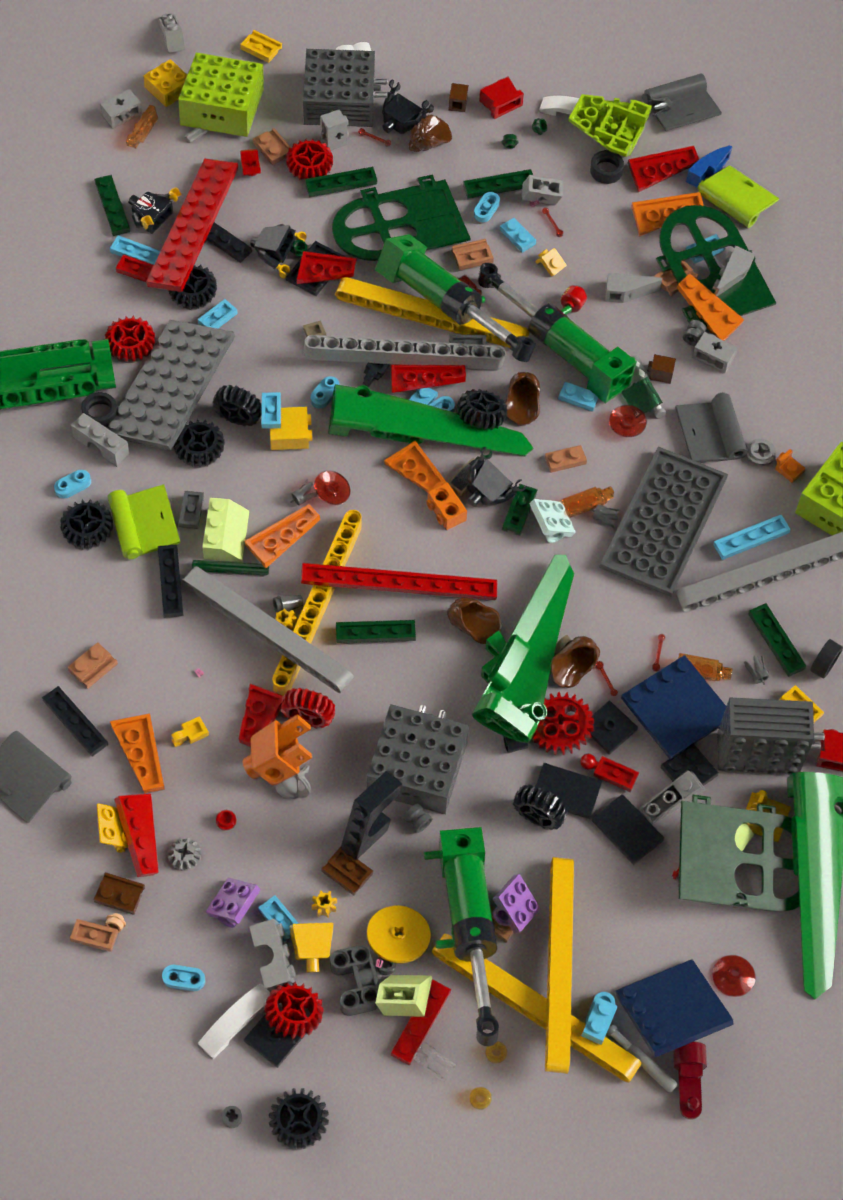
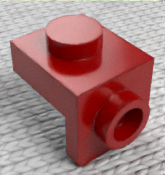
M241 150L243 175L255 176L260 174L258 150Z

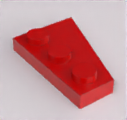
M303 251L297 284L336 280L343 277L352 278L354 277L357 259Z
M253 684L249 685V696L246 700L245 715L242 719L238 738L241 744L251 747V737L275 721L281 710V701L284 696Z

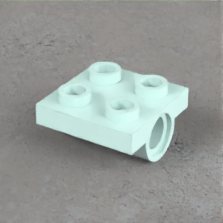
M533 499L529 503L548 542L554 543L563 537H572L576 533L562 502Z

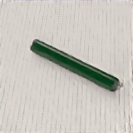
M193 560L192 569L196 566L205 572L251 575L269 574V566L265 568L261 563Z

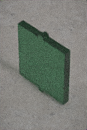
M648 377L633 383L631 387L621 392L636 418L651 412L653 408L663 403Z

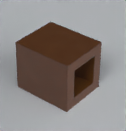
M451 84L448 110L466 111L469 85Z
M654 354L653 361H649L647 372H650L649 379L671 384L676 358Z

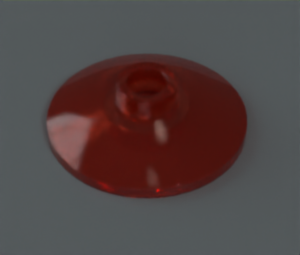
M622 405L611 412L609 424L616 434L623 437H635L645 430L647 419L639 408L632 405Z
M328 470L321 472L315 478V491L324 502L331 505H340L348 500L351 490L344 476L338 472Z
M737 955L722 957L713 968L712 977L714 984L725 995L731 997L743 996L752 989L755 983V971L752 965L743 957ZM735 970L739 973V975L734 976L732 975L731 971Z

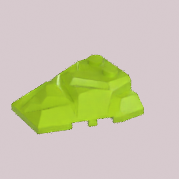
M581 94L568 121L609 151L625 157L630 156L643 133L652 106L637 100L630 99V103L619 102L620 98H614V101L604 100L603 96Z

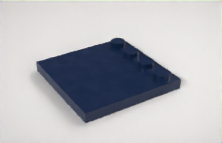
M685 655L621 695L622 701L669 760L720 727L726 709L724 702Z
M693 959L615 990L616 997L655 1058L734 1025L733 1018Z

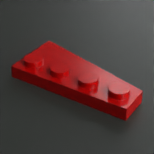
M689 146L629 159L628 166L637 191L641 192L692 167L699 160L695 146Z
M391 365L392 393L466 382L465 365Z
M151 794L118 796L114 800L137 877L154 876L159 871Z

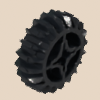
M194 264L183 291L168 290L172 301H176L177 306L182 304L183 308L189 306L192 309L193 306H196L199 309L200 305L206 306V302L211 303L212 298H215L217 281L213 272H209L208 267L203 269L202 265L196 267Z
M223 385L214 395L213 408L226 421L245 427L246 425L253 426L261 418L262 403H260V399L256 398V395L251 394L250 391L244 390V388H239L237 385L235 387Z
M472 389L462 393L457 404V414L461 420H464L465 424L469 423L471 427L493 430V428L498 429L504 423L507 417V405L504 403L505 400L500 399L499 395H494V392L489 393L487 390L482 391L479 389L476 391Z
M197 419L193 423L190 420L189 425L186 424L176 440L174 450L178 458L184 461L185 465L190 462L192 467L195 464L201 467L204 463L208 466L209 461L215 463L216 458H220L221 453L224 451L225 440L223 439L222 431H220L218 426L214 427L213 422L207 424L206 419L203 422ZM188 439H190V441H188V444L185 446V442ZM214 441L212 446L208 447V445H210V442Z
M82 499L80 504L74 502V507L68 506V511H63V517L60 519V529L63 537L67 539L69 544L73 543L75 548L81 545L82 549L85 546H89L91 549L94 544L99 547L100 541L105 543L106 537H110V531L113 529V519L109 509L106 510L104 504L100 505L98 501L93 504L91 499L88 503H85Z
M529 784L523 785L516 792L513 800L514 809L525 820L549 830L558 829L564 824L568 809L562 799L557 798V795L544 788H539L537 785L532 786Z
M293 1088L292 1095L290 1096L285 1091L283 1093L285 1099L277 1097L276 1101L279 1105L272 1104L271 1109L275 1111L269 1113V1118L273 1119L269 1122V1127L273 1128L272 1135H278V1142H282L285 1139V1147L293 1143V1149H297V1144H301L302 1149H306V1142L314 1146L313 1138L320 1141L322 1139L320 1133H326L327 1130L324 1126L329 1124V1120L325 1118L329 1115L328 1110H323L326 1107L325 1102L319 1103L321 1100L319 1095L312 1098V1090L305 1095L304 1088H301L300 1094H296V1089ZM303 1103L305 1105L300 1108H296L292 1104ZM312 1109L317 1114V1122L314 1127L311 1126L310 1121L307 1119ZM284 1110L290 1118L285 1129L280 1122ZM295 1116H303V1121L299 1122L298 1120L296 1122ZM299 1129L306 1132L304 1134H292Z

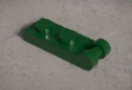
M519 484L518 487L523 488L525 485ZM526 486L524 491H517L503 523V531L508 532L509 530L515 532V535L521 536L531 510L529 503L536 498L538 489ZM512 520L518 521V524H517V525H516V524H513V523H511V521H512Z

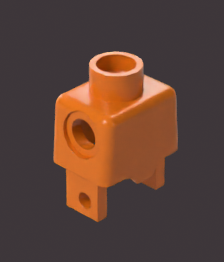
M297 714L282 724L275 720L251 737V754L243 759V767L246 773L252 779L262 777L273 786L300 772L299 766L312 759V753L299 744L297 738L311 730V725Z

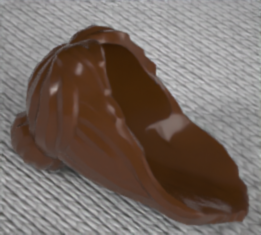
M431 114L426 116L425 119H421L411 129V140L408 146L409 150L413 152L428 151L443 143L450 142L452 140V132L444 120Z
M518 372L510 379L505 401L507 417L518 426L530 424L537 419L540 413V382L534 374Z
M466 597L455 600L447 610L452 626L459 628L477 643L486 644V640L497 631L501 633L502 623L499 613L494 608L485 606L478 600Z
M586 636L575 637L559 654L555 655L551 661L552 681L554 684L562 688L574 687L584 675L594 669L600 657V649L591 638Z

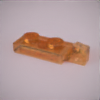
M149 104L146 111L142 113V117L135 124L132 134L128 135L126 139L127 146L136 149L140 142L143 143L158 120L155 106Z
M611 486L602 490L601 488L593 487L563 498L561 503L564 505L568 517L571 518L590 511V509H595L598 504L605 505L608 500L614 498V490Z
M679 653L678 659L685 655L705 680H731L733 668L723 667V663H720L719 660Z

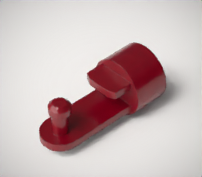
M694 1041L673 1050L674 1068L678 1070L680 1113L689 1120L698 1118L702 1112L701 1077L703 1076V1070L707 1068L706 1045Z

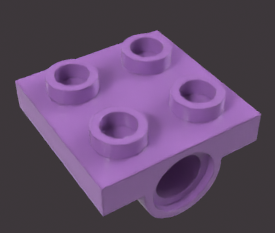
M520 874L514 875L493 898L497 905L493 910L495 921L503 926L509 925L514 934L520 933L541 909Z
M227 878L206 910V913L210 917L217 918L224 925L234 928L236 924L240 923L261 889L256 884Z

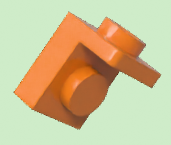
M789 449L786 453L782 452L777 457L775 470L793 483L805 472L806 468L791 457L793 451Z

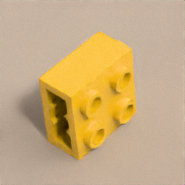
M169 59L143 75L144 86L157 100L167 107L179 99L187 74Z
M307 407L281 408V428H270L271 450L309 449V441H312V430H308V425H312L311 414H307Z

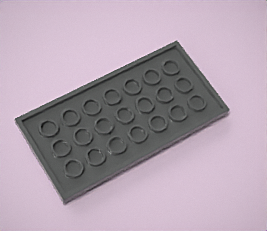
M169 320L119 405L116 417L106 428L126 441L171 451L235 338L234 332Z
M658 446L599 568L672 597L722 491L728 474Z

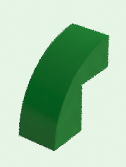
M499 631L486 640L485 649L494 657L482 666L481 677L487 683L490 682L488 680L489 674L506 645V641Z

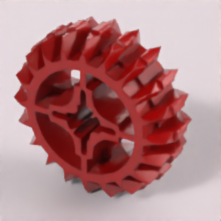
M305 139L304 142L299 140L298 144L293 143V146L289 148L286 155V165L289 172L294 177H298L299 180L325 176L327 173H330L333 166V154L330 147H327L326 143L321 144L320 140L317 142L314 139L311 141Z
M134 315L132 318L125 316L123 320L118 318V322L112 321V326H108L105 334V339L109 341L112 356L117 357L119 361L124 358L126 363L129 359H132L133 362H135L136 358L142 360V355L148 356V352L152 351L155 344V333L151 325L148 324L147 320L143 321L141 317L135 319Z
M307 688L288 690L281 701V712L288 720L298 714L314 728L329 726L335 716V704L333 701L328 699L327 696H323L322 693H317Z
M295 981L292 986L287 982L284 986L278 985L276 990H272L266 999L264 1011L266 1013V1020L270 1021V1027H276V1033L282 1031L284 1037L290 1034L292 1039L296 1035L302 1039L305 1034L310 1035L313 1030L315 1031L323 1018L324 1009L321 1007L322 1000L318 999V993H312V987L306 989L304 983L301 986H297ZM279 1003L283 1005V1011L281 1012L278 1009ZM307 1008L310 1012V1016L308 1018L305 1015V1009Z

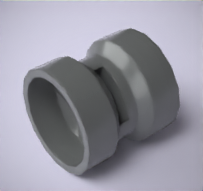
M691 320L687 326L688 330L684 332L682 338L687 344L696 346L706 331V326L701 321Z
M418 803L409 808L404 815V819L408 823H412L413 828L418 833L426 829L433 820L428 813L423 812V808Z

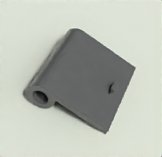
M702 73L646 89L642 95L645 104H648L646 101L651 100L650 98L660 99L667 96L671 102L673 101L670 110L662 111L655 115L665 131L722 115L721 110L707 92L706 78ZM648 104V105H651L652 108H654V106L657 105V104Z
M718 393L711 403L675 406L691 460L710 462L735 460L746 456L748 451L729 394Z
M14 731L0 746V799L29 823L55 790L64 791L69 788L72 783V776L19 731Z

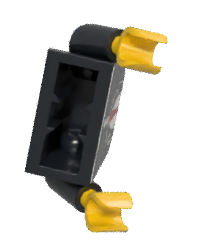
M174 187L167 194L146 192L140 198L132 195L128 203L132 205V220L135 227L138 229L144 228L153 234L173 214L172 201L177 202L178 196L182 195L179 189Z
M279 224L263 228L259 237L251 238L250 245L256 249L259 258L273 269L277 268L279 276L286 279L287 275L283 271L289 273L290 268L286 264L280 265L279 263L285 261L295 239L305 242L307 235L303 231L296 233V230L292 229L290 225Z

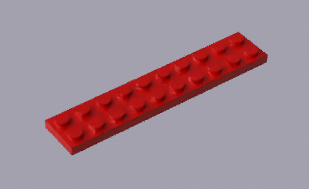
M204 158L146 281L147 287L178 292L183 291L238 171V163Z

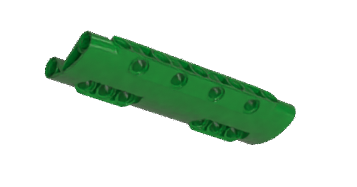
M78 339L0 351V409L88 396L95 391L116 388L108 339L92 341V346H89L88 340ZM88 362H90V364H83V365H76V366H69V367H62V368H56V369H49V370H42V371H40V369H47V368H54V367H61V366H67V365H74V364H81V363H88Z

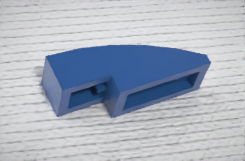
M728 145L719 148L698 160L688 170L686 182L697 188L699 183L705 180L706 177L710 178L718 173L730 159L732 146Z

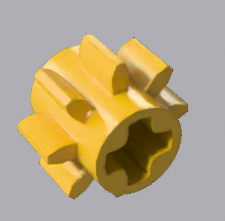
M284 608L278 613L276 612L275 620L291 631L294 630L298 621L293 610L288 612Z
M320 890V894L317 897H312V901L315 904L311 905L312 910H317L318 917L326 915L329 918L331 911L336 912L334 904L337 903V898L331 897V891L323 893Z

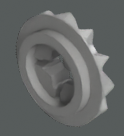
M755 439L747 445L748 452L746 456L749 457V461L755 462V465L762 464L765 466L768 463L771 464L775 459L776 449L770 441ZM759 448L764 453L763 457L758 453Z
M189 837L187 839L179 838L178 841L172 842L168 849L170 864L179 870H189L195 867L201 859V848L196 841L191 840ZM185 847H187V851L190 854L185 855L182 860L181 853L178 852H183Z

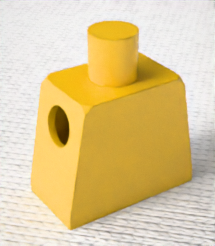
M333 923L290 925L289 930L295 959L306 960L307 973L320 972L319 960L327 959L330 956Z

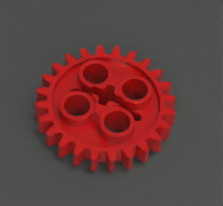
M558 692L555 698L552 694H550L549 700L545 698L544 705L547 708V714L553 713L555 715L553 717L546 716L545 719L540 720L533 735L534 743L539 742L540 749L546 746L547 753L553 749L554 755L557 754L558 750H561L562 755H565V750H569L572 754L574 747L580 750V743L583 745L587 744L585 738L591 739L590 732L594 731L592 725L594 724V718H592L593 714L589 710V705H583L582 698L576 701V695L574 694L569 698L568 692H566L564 697H561L560 692ZM570 711L575 712V714L571 716L567 715L566 713ZM569 730L576 731L574 734L567 733ZM551 731L556 732V734L552 736L548 735L547 733Z

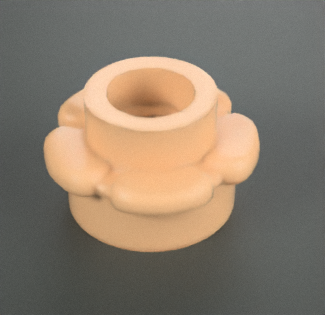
M114 913L106 917L105 926L118 929V933L126 926V922L120 914Z

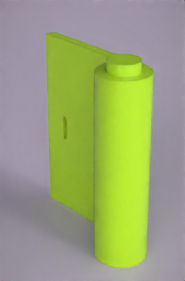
M730 165L705 181L702 180L697 187L702 197L748 228L753 226L761 212L779 200L778 197Z
M164 484L127 495L124 490H115L108 494V502L122 554L125 558L136 559L138 556L157 551L158 546L181 543Z

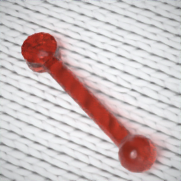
M363 128L358 130V133L362 136L371 137L385 143L386 146L391 145L390 140L379 138L366 132Z
M546 207L543 208L542 213L546 214L551 224L557 231L556 236L562 237L563 230L558 228L553 218L549 214V209Z
M664 634L658 635L659 644L655 663L652 665V670L655 672L660 669V654L663 641L666 639Z
M597 661L595 667L601 671L611 690V696H617L618 691L611 684L603 668V662Z

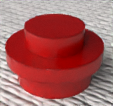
M223 810L217 814L216 824L221 830H230L236 825V815L232 811Z

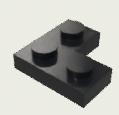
M692 745L671 760L668 759L660 767L672 782L689 770L696 775L703 786L719 774L695 745Z

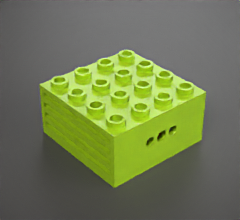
M196 52L178 99L180 125L248 137L264 91L263 64Z
M843 442L839 443L804 489L795 514L832 536L843 532Z

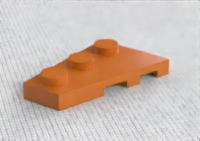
M416 441L384 460L387 466L427 493L447 483Z

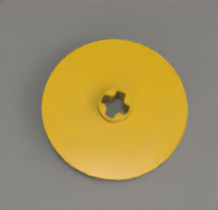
M395 905L379 910L372 916L367 927V940L371 949L379 957L389 962L408 963L414 961L425 953L430 943L431 931L426 919L416 910L406 906ZM395 933H403L402 935L395 936Z

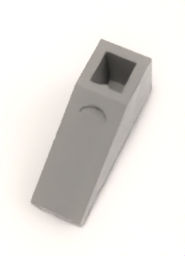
M166 13L158 17L168 53L185 50L182 29L175 14Z
M735 246L733 252H728L725 259L728 263L726 266L723 265L719 272L721 279H717L712 288L715 290L714 294L716 296H719L745 278L755 254L738 246Z
M608 273L605 301L625 303L658 292L661 288L662 278Z
M688 770L641 806L640 809L649 822L654 824L681 808V801L691 802L693 794L700 795L706 789L696 775Z

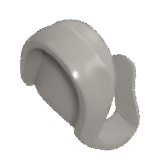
M309 764L304 765L295 776L275 785L276 791L285 798H306L311 792L310 783L304 777L309 771ZM300 781L305 786V789L303 791H300L299 789Z

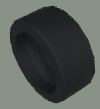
M609 150L599 151L592 157L590 173L600 183H615L620 180L623 174L624 160L622 156ZM609 162L614 164L617 169L606 172L600 170L597 165Z
M96 392L88 395L82 401L81 410L82 414L85 413L104 427H107L116 417L117 405L115 399L108 393ZM97 404H105L111 408V411L103 417H93L88 412L92 406Z
M829 639L817 655L810 671L824 679L836 663L843 650V646Z

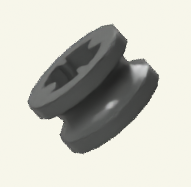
M390 962L391 967L387 966V969L383 968L382 964L381 968L377 967V970L383 975H390L395 971L396 963Z
M228 1106L223 1110L222 1121L224 1125L228 1128H236L241 1124L242 1113L238 1107ZM230 1112H235V1116L238 1117L237 1120L234 1119V1122H229V1118L226 1117L227 1114L231 1115Z

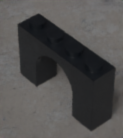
M387 771L353 802L340 848L345 854L353 857L355 860L362 856L388 831L391 819L382 811L399 796L402 783Z

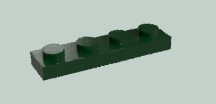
M372 166L305 179V186L309 197L376 185L378 180Z
M531 169L465 180L463 181V187L467 199L481 197L487 192L498 194L521 190L523 182L533 173Z
M112 175L95 178V185L112 235L117 236L130 233V227Z
M767 603L749 610L748 615L787 676L790 677L805 670V662Z
M415 620L336 622V643L416 641Z

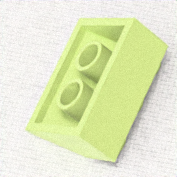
M210 498L202 547L204 559L243 562L249 510L230 499Z

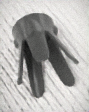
M668 96L660 99L650 98L651 100L646 101L648 104H657L650 111V113L657 112L653 116L662 111L670 110L671 103H673Z
M307 479L298 490L292 492L293 500L290 503L295 501L300 506L307 500L317 497L319 494L317 491L306 495L311 490L313 482L304 486L308 481Z
M598 504L595 510H590L594 512L593 519L601 520L614 528L612 520H618L616 514L621 509L607 508Z
M754 655L753 660L756 671L747 661H744V666L751 673L756 684L762 682L765 685L764 681L769 678V673L764 667L763 656H761L762 668L758 657Z

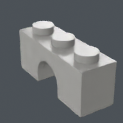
M85 413L71 425L74 439L86 447L93 443L100 449L102 457L118 467L129 455L128 442Z
M275 919L249 926L254 947L258 950L272 948L274 953L272 962L260 967L265 989L268 991L276 990L278 985L284 986L287 982L289 985H292L294 983L293 977H296L293 965H289L288 957L290 956V951L282 936H285L283 925L279 924Z

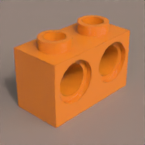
M448 482L428 491L427 506L431 511H434L440 525L443 524L446 530L467 520V510Z

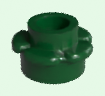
M535 119L532 124L533 131L538 133V135L546 132L547 122L545 119Z
M514 134L503 136L502 144L507 149H513L519 143L517 136Z
M296 240L290 251L295 256L302 257L303 251L307 252V244L302 240Z

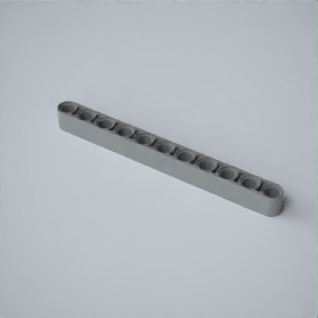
M325 335L307 336L303 351L304 356L311 360L398 365H465V368L485 370L501 369L506 356L505 349L495 345Z
M843 532L683 587L676 593L682 610L684 612L694 611L843 559Z
M195 566L181 580L189 591L334 691L341 693L354 679L353 674L346 667L199 567Z

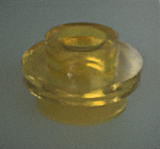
M497 1041L494 1045L486 1047L485 1055L490 1062L501 1063L507 1056V1048L502 1042ZM498 1050L500 1055L494 1056L492 1051Z
M477 1087L471 1091L469 1100L474 1108L483 1110L490 1105L492 1096L486 1088ZM483 1096L485 1100L478 1102L476 1098Z

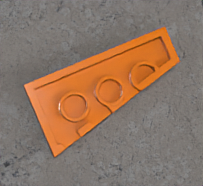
M697 192L632 202L631 207L639 237L661 228L666 218L679 208L690 205L704 206L701 193Z
M688 274L678 284L677 289L688 304L694 307L697 311L696 314L706 323L710 333H713L717 338L725 341L743 323L744 319L691 274Z
M308 504L245 540V546L267 568L318 523L320 515Z
M150 713L110 721V725L144 794L165 790Z

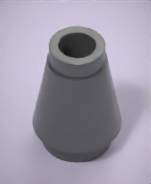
M277 595V597L273 598V607L277 613L284 608L289 612L303 606L301 595Z

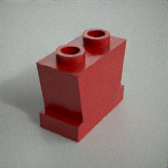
M508 76L489 86L483 87L480 90L479 102L491 111V116L496 119L523 106L524 93L521 90H516Z
M824 729L822 733H824L825 738L820 740L821 751L817 758L816 767L843 772V733L834 729Z

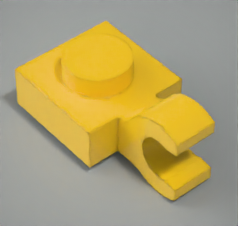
M199 716L181 724L182 730L171 734L173 738L171 741L175 747L180 746L187 739L192 744L209 736V731Z

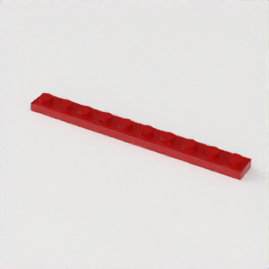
M302 563L301 584L484 600L497 599L496 579Z

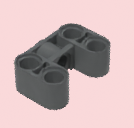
M358 945L334 951L330 957L332 972L336 975L353 973L357 983L356 989L347 990L341 994V1012L344 1015L353 1016L376 1010L378 1008L375 1003L376 1000L369 1002L365 999L368 995H373L377 998L379 989L377 973L370 950L366 946ZM358 955H364L366 959L364 961H358L356 957ZM344 960L345 964L338 966L335 964V961ZM347 1000H353L355 1004L353 1006L348 1007L344 1004V1002Z

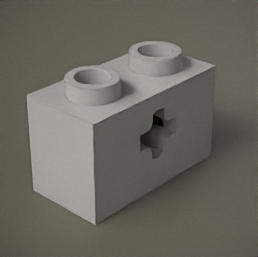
M130 89L100 103L102 116L112 129L142 114L141 102Z
M340 109L320 116L321 141L326 143L330 150L347 145V137L349 136L347 126L349 123L347 117L343 116Z
M529 175L523 182L522 200L556 205L562 198V180Z
M704 332L694 348L692 358L726 373L735 358L737 347L717 338L715 335Z

